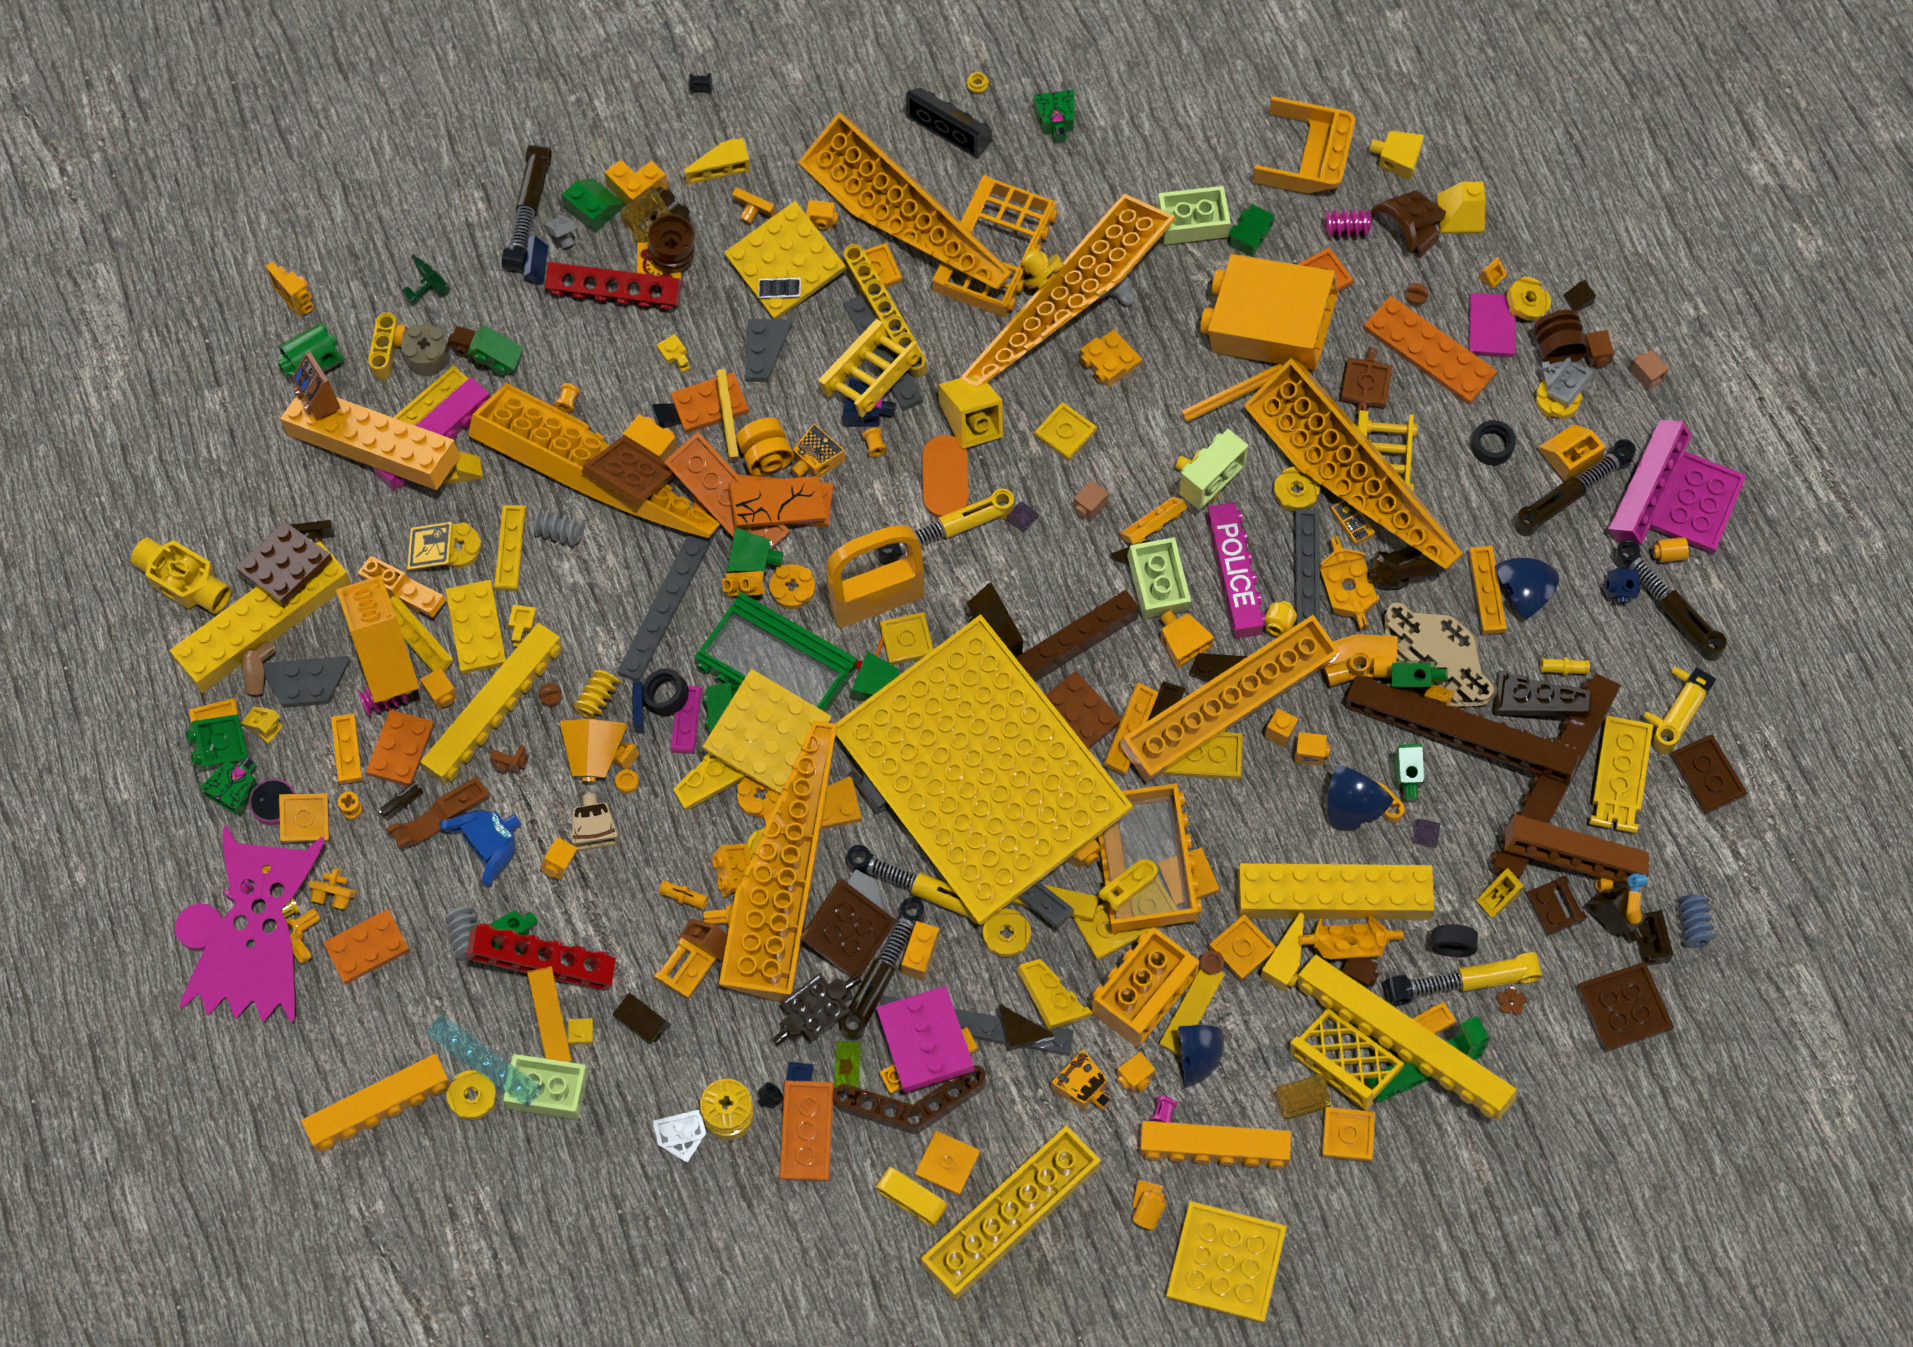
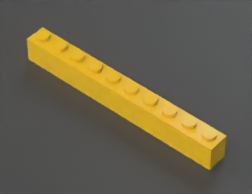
M1316 954L1298 974V986L1304 994L1312 995L1319 1000L1322 1006L1336 1011L1344 1021L1352 1022L1358 1026L1363 1034L1376 1038L1384 1048L1392 1049L1398 1053L1403 1061L1411 1062L1424 1075L1432 1076L1438 1080L1443 1088L1454 1091L1467 1104L1472 1103L1478 1107L1486 1117L1499 1121L1515 1101L1517 1093L1515 1087Z

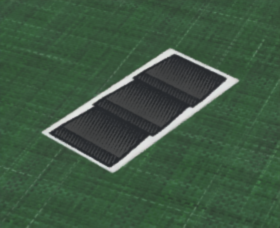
M801 278L759 279V298L800 297Z

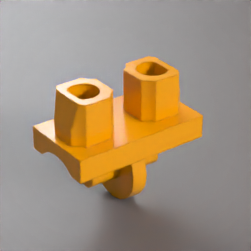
M764 571L726 573V578L722 579L723 592H727V596H737L739 592L746 595L765 594L763 587Z
M334 868L332 874L324 872L323 879L329 880V883L317 880L309 881L308 887L312 888V902L325 904L327 894L330 892L335 894L332 907L347 909L350 899L356 897V890L338 886L339 883L346 885L348 878L341 876V869Z

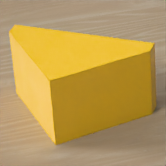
M1507 868L1476 901L1493 918L1520 897L1524 885Z

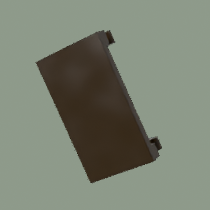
M1662 910L1644 913L1646 916L1645 920L1639 925L1643 936L1637 940L1642 962L1645 961L1647 966L1669 963L1673 957V951Z
M630 992L613 1012L615 1016L650 1043H656L671 1026L668 1021Z

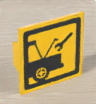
M453 522L411 528L407 570L449 564L450 555L454 556L455 540L452 537Z

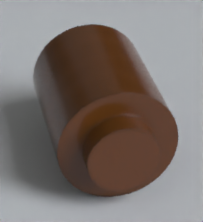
M1432 224L1420 227L1416 231L1415 250L1410 251L1408 249L1407 240L1405 242L1406 248L1415 257H1422L1439 240V231Z

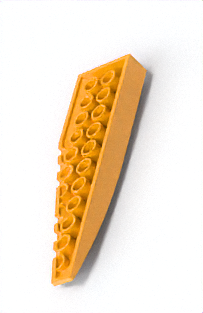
M839 112L798 161L807 172L854 216L997 290L1012 274L950 211L844 114Z
M1290 358L1243 405L1298 470L1310 476L1332 493L1341 497L1360 512L1422 552V554L1445 569H1448L1464 554L1412 489L1301 362Z

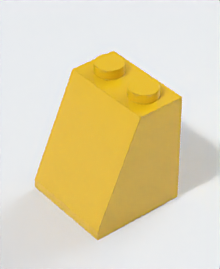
M971 375L967 377L975 382L980 380ZM959 378L938 384L939 404L962 449L1003 437L1002 399L988 382L976 387Z

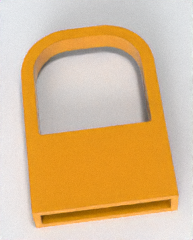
M890 526L853 539L835 550L827 560L830 610L838 629L924 598V569L921 545L914 530L909 526ZM906 543V558L842 581V570L855 557L888 544Z

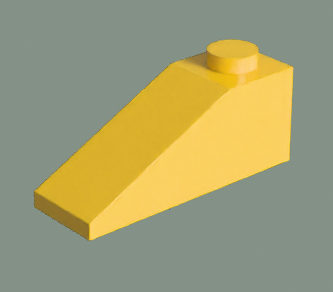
M730 139L722 142L684 169L686 185L749 172V157L744 139Z
M1299 913L1263 967L1260 978L1283 992H1286L1289 986L1293 988L1298 981L1301 945H1299L1298 938L1299 935L1303 934L1304 914Z

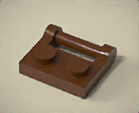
M1566 876L1559 877L1550 883L1529 890L1526 894L1547 936L1587 920L1585 912H1581L1568 886L1569 881ZM1560 889L1573 915L1572 917H1566L1554 893L1555 890Z

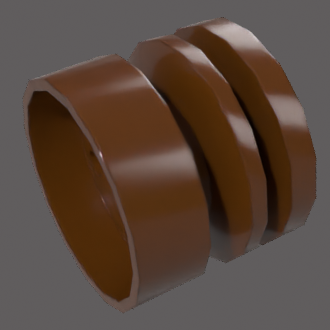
M667 214L658 217L649 226V259L654 267L662 272H681L688 268L693 261L695 233L693 226L687 219L680 215Z
M1559 310L1549 313L1535 322L1533 328L1538 344H1540L1539 348L1544 362L1549 361L1552 364L1565 361L1569 357L1571 362H1576L1588 353L1589 346L1585 334L1582 332L1583 327L1578 312L1574 310Z

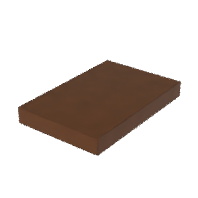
M1713 734L1671 752L1670 757L1705 815L1747 796L1746 789Z

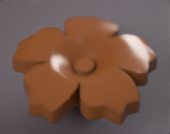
M1511 986L1505 990V993L1499 992L1497 995L1498 1003L1502 1004L1499 1008L1502 1013L1510 1014L1511 1011L1514 1015L1522 1013V1005L1527 1000L1526 996L1522 993L1517 994L1516 987Z

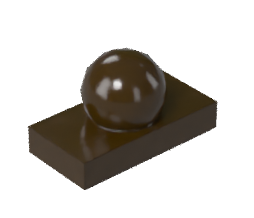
M331 520L289 524L314 543H317L319 540L322 543L324 538L335 537V530Z

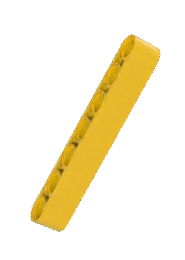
M857 244L848 245L844 250L847 267L877 319L883 322L888 338L901 346L910 344L912 341L916 342L862 247ZM854 255H859V256H860V257H859L858 259H856V260H851V259H850V258H851L852 256H854ZM863 273H870L868 277H860ZM875 290L880 291L878 295H871ZM884 308L890 309L888 313H881V310ZM894 326L901 327L898 331L891 330ZM917 344L921 355L917 362H921V365L918 367L911 366L907 371L912 377L920 378L926 374L928 367L925 356Z

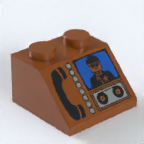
M307 352L292 377L296 386L292 389L298 400L303 398L304 402H302V405L307 414L312 413L316 421L341 409L329 380L311 352Z

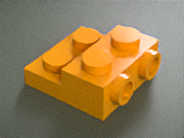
M273 261L265 265L273 289L298 317L313 310L314 304L310 300L313 297L307 289L309 287L308 283L302 276L298 277L293 271L287 274L282 266L277 267Z
M1115 329L1102 338L1096 337L1080 349L1079 356L1081 364L1085 368L1089 367L1099 383H1104L1107 388L1133 371L1143 361Z

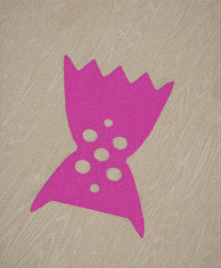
M224 826L223 851L230 890L236 902L235 906L221 920L207 942L184 991L179 1005L180 1009L187 1005L197 994H200L207 1015L224 998H227L234 1018H237L247 1005L254 1001L262 1022L267 1019L278 1004L282 1005L291 1022L294 1021L293 950L282 907L294 896L314 864L322 848L324 836L319 838L307 850L237 843L228 827ZM266 864L271 867L268 873L262 871V867ZM246 879H250L255 883L253 892L249 894L241 891V884ZM274 883H281L284 886V892L279 897H273L270 894V888ZM256 899H263L266 903L265 910L258 914L254 913L251 908L252 903ZM238 915H244L248 920L247 926L242 930L236 929L233 925V921ZM268 918L274 919L277 923V927L272 933H266L262 928L263 922ZM250 939L255 941L253 948H248L246 945Z

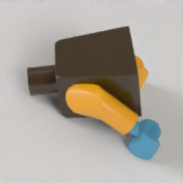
M1639 873L1630 875L1628 877V884L1632 891L1629 887L1612 889L1613 881L1604 878L1598 879L1595 882V888L1599 891V894L1587 904L1612 934L1626 933L1631 942L1639 940L1643 936L1639 925L1646 917L1640 907L1641 893L1639 892V887L1647 885V876L1645 874L1640 875Z

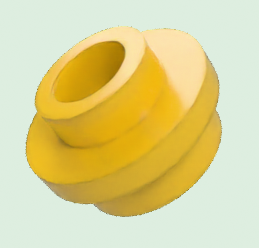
M974 72L967 79V87L971 92L982 93L988 88V79L983 73Z

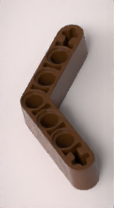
M974 1065L975 1071L951 1078L913 1105L848 1084H842L837 1086L833 1092L834 1105L837 1110L910 1134H918L980 1093L986 1085V1073L981 1066ZM973 1076L975 1079L979 1077V1082L971 1081V1077ZM951 1089H958L961 1091V1094L957 1097H952L948 1092ZM845 1095H848L849 1099L846 1098L845 1101L842 1102L840 1098H843ZM870 1101L874 1104V1107L865 1110L861 1105L864 1102ZM933 1102H937L941 1105V1108L933 1111L928 1106ZM888 1109H895L898 1112L894 1117H888L884 1113ZM912 1116H917L921 1121L918 1124H910L908 1119Z

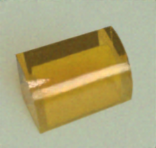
M1323 1074L1278 1086L1274 1093L1283 1121L1331 1107L1329 1091Z

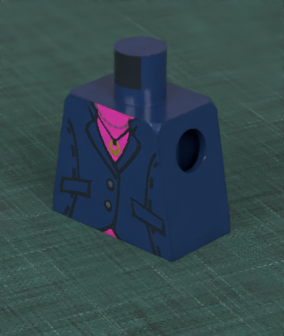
M850 379L848 387L861 395L870 387L868 384L854 379ZM884 394L874 405V408L861 418L855 407V401L846 396L843 411V427L880 426L882 414L895 416L896 402L884 401Z

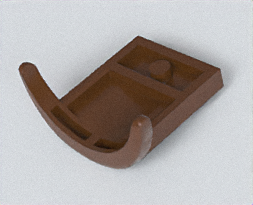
M1415 190L1375 205L1371 209V220L1378 212L1391 215L1404 230L1408 249L1414 251L1416 248L1415 229L1443 220L1446 211L1439 207L1437 203L1426 198L1421 192Z

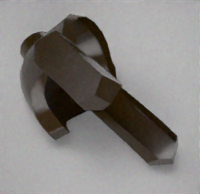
M1409 545L1390 553L1376 552L1374 554L1373 569L1367 570V577L1369 583L1376 582L1382 587L1400 588L1408 586L1409 578L1433 574L1437 570L1438 564L1430 558H1422L1399 565L1422 554V552Z

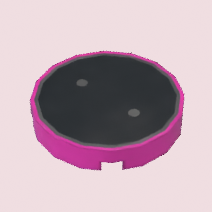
M277 778L267 779L259 783L252 790L249 797V808L258 821L267 825L280 824L279 794H295L290 784Z

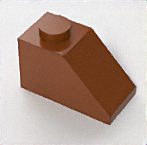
M691 919L678 936V939L683 938L716 960L722 961L728 935L716 924Z

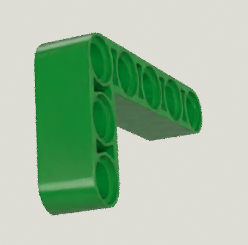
M1476 1016L1460 1024L1455 1037L1446 1042L1471 1059L1476 1060L1484 1054L1490 1037L1479 1016ZM1402 1061L1404 1068L1375 1099L1377 1102L1385 1101L1434 1078L1424 1075L1411 1062ZM1395 1065L1389 1066L1380 1071H1391L1395 1067ZM1378 1078L1366 1079L1371 1090L1378 1085Z

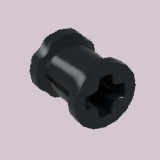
M690 73V93H694L696 90L712 92V73L707 75H694Z

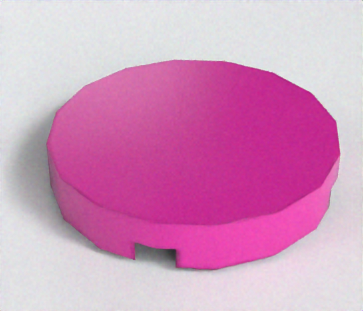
M197 903L190 905L181 911L176 919V937L186 948L193 951H203L223 918L216 908L208 904Z

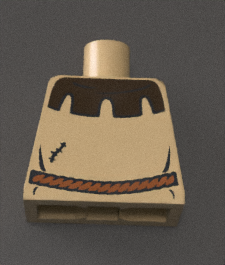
M589 793L583 795L584 806L575 807L573 810L572 844L578 848L576 852L620 845L607 803L598 804L596 794Z

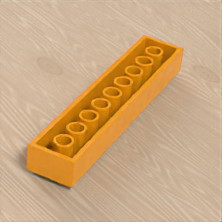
M1311 615L1124 736L1119 745L1147 783L1333 662L1340 651L1315 616Z

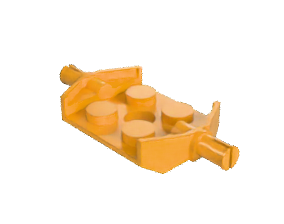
M1339 536L1332 537L1330 542L1334 551L1320 563V572L1333 611L1342 617H1354V619H1357L1359 629H1366L1369 627L1365 615L1378 603L1379 595H1376L1373 583L1368 581V569L1364 560L1365 553L1342 548ZM1351 582L1355 588L1353 590H1346L1342 584Z
M1372 916L1368 917L1367 924L1323 926V919H1320L1313 935H1299L1298 940L1299 945L1313 944L1314 948H1317L1322 956L1328 959L1383 956L1386 944H1389L1390 940H1403L1404 933L1402 929H1386Z

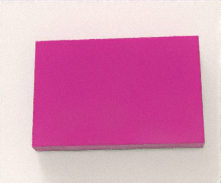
M1471 293L1469 351L1473 354L1514 358L1515 316L1509 311L1507 295Z

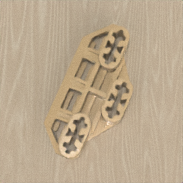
M1396 602L1389 606L1385 613V634L1383 633V635L1393 636L1391 635V628L1401 637L1406 634L1404 639L1398 644L1397 659L1421 661L1410 651L1414 648L1424 658L1429 655L1430 657L1427 661H1435V667H1448V679L1452 676L1454 679L1447 687L1444 686L1446 684L1445 681H1435V685L1454 691L1450 703L1451 707L1487 706L1496 697L1497 686L1482 673L1477 650L1478 638L1459 620L1448 615L1415 613L1402 603ZM1401 610L1402 615L1408 618L1411 623L1419 626L1420 632L1415 633V630L1406 621L1397 617L1398 615L1395 612ZM1447 622L1452 623L1451 627L1458 631L1461 636L1469 639L1470 645L1465 646L1464 642L1456 637L1453 632L1446 630L1445 624ZM1420 670L1421 677H1426L1424 670ZM1466 670L1471 671L1470 675L1477 679L1481 685L1488 687V695L1484 694L1483 690L1475 685L1472 680L1465 678L1464 672ZM1460 690L1463 691L1473 701L1461 702L1463 697L1458 692Z

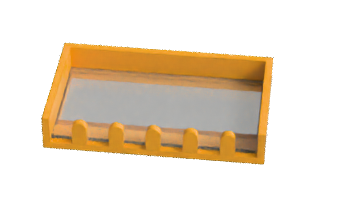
M1177 783L1122 791L1135 809L1098 836L1105 885L1109 884L1141 859L1153 861L1157 865L1158 872L1154 882L1125 903L1118 912L1114 911L1108 902L1112 934L1153 926L1191 921L1199 922L1198 913H1202L1200 898H1195V891H1199L1197 877H1192L1191 870L1195 869L1194 856H1189L1188 848H1192L1190 834H1185L1184 827L1189 825L1187 812L1182 813L1181 806L1185 805L1183 791L1179 792ZM1118 891L1113 893L1117 897L1120 895Z

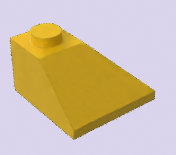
M1484 181L1460 182L1437 194L1438 206L1446 211L1445 218L1439 221L1440 234L1484 233L1486 203Z

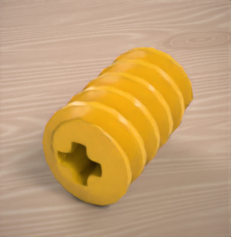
M602 670L593 671V678L588 679V685L584 686L583 693H580L578 696L579 701L573 704L574 709L585 719L597 720L594 714L599 716L603 714L598 707H607L603 699H612L611 695L607 692H616V688L612 684H621V681L616 676Z

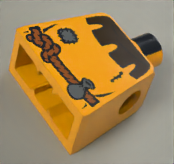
M1084 1050L1051 1082V1090L1082 1110H1085L1092 1102L1101 1110H1104L1112 1100L1103 1092L1107 1087V1078Z

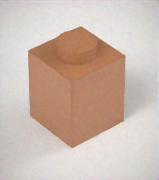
M1652 349L1646 354H1639L1633 360L1634 364L1631 369V373L1648 391L1665 380L1669 371L1666 364Z
M1091 480L1074 497V511L1081 518L1085 517L1091 522L1108 504L1109 493Z

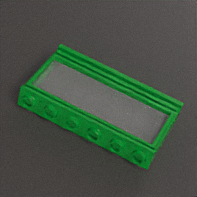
M739 592L736 600L698 653L694 655L696 668L704 674L709 673L715 676L716 680L721 684L731 682L740 686L750 669H753L826 713L857 670L858 665L856 657L742 592Z

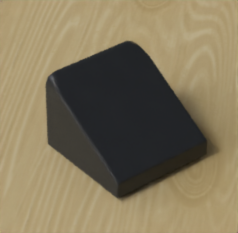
M674 403L652 405L653 414L658 426L664 429L681 424Z

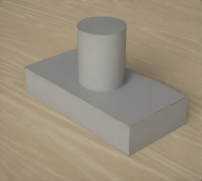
M562 215L544 223L547 232L559 239L562 248L569 247L575 243L570 231L577 228L572 219Z

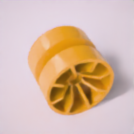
M768 417L755 420L744 426L737 433V443L742 454L745 455L744 460L749 472L754 476H767L779 472L794 459L789 441L785 439L786 434L780 420L777 418Z

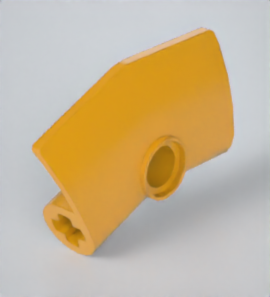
M1356 634L1333 641L1340 653L1333 662L1323 668L1330 687L1354 680L1356 675L1392 679V663L1397 661V636ZM1357 665H1365L1362 669L1356 668Z

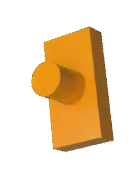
M736 187L732 193L736 202L746 206L740 219L748 224H752L757 212L771 218L778 212L774 204Z

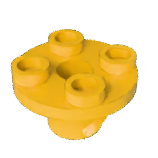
M1037 249L1027 252L1021 261V264L1025 267V272L1031 273L1025 285L1029 289L1036 287L1040 289L1048 282L1047 277L1052 272L1056 273L1063 266L1061 257L1055 254L1047 259L1046 254Z

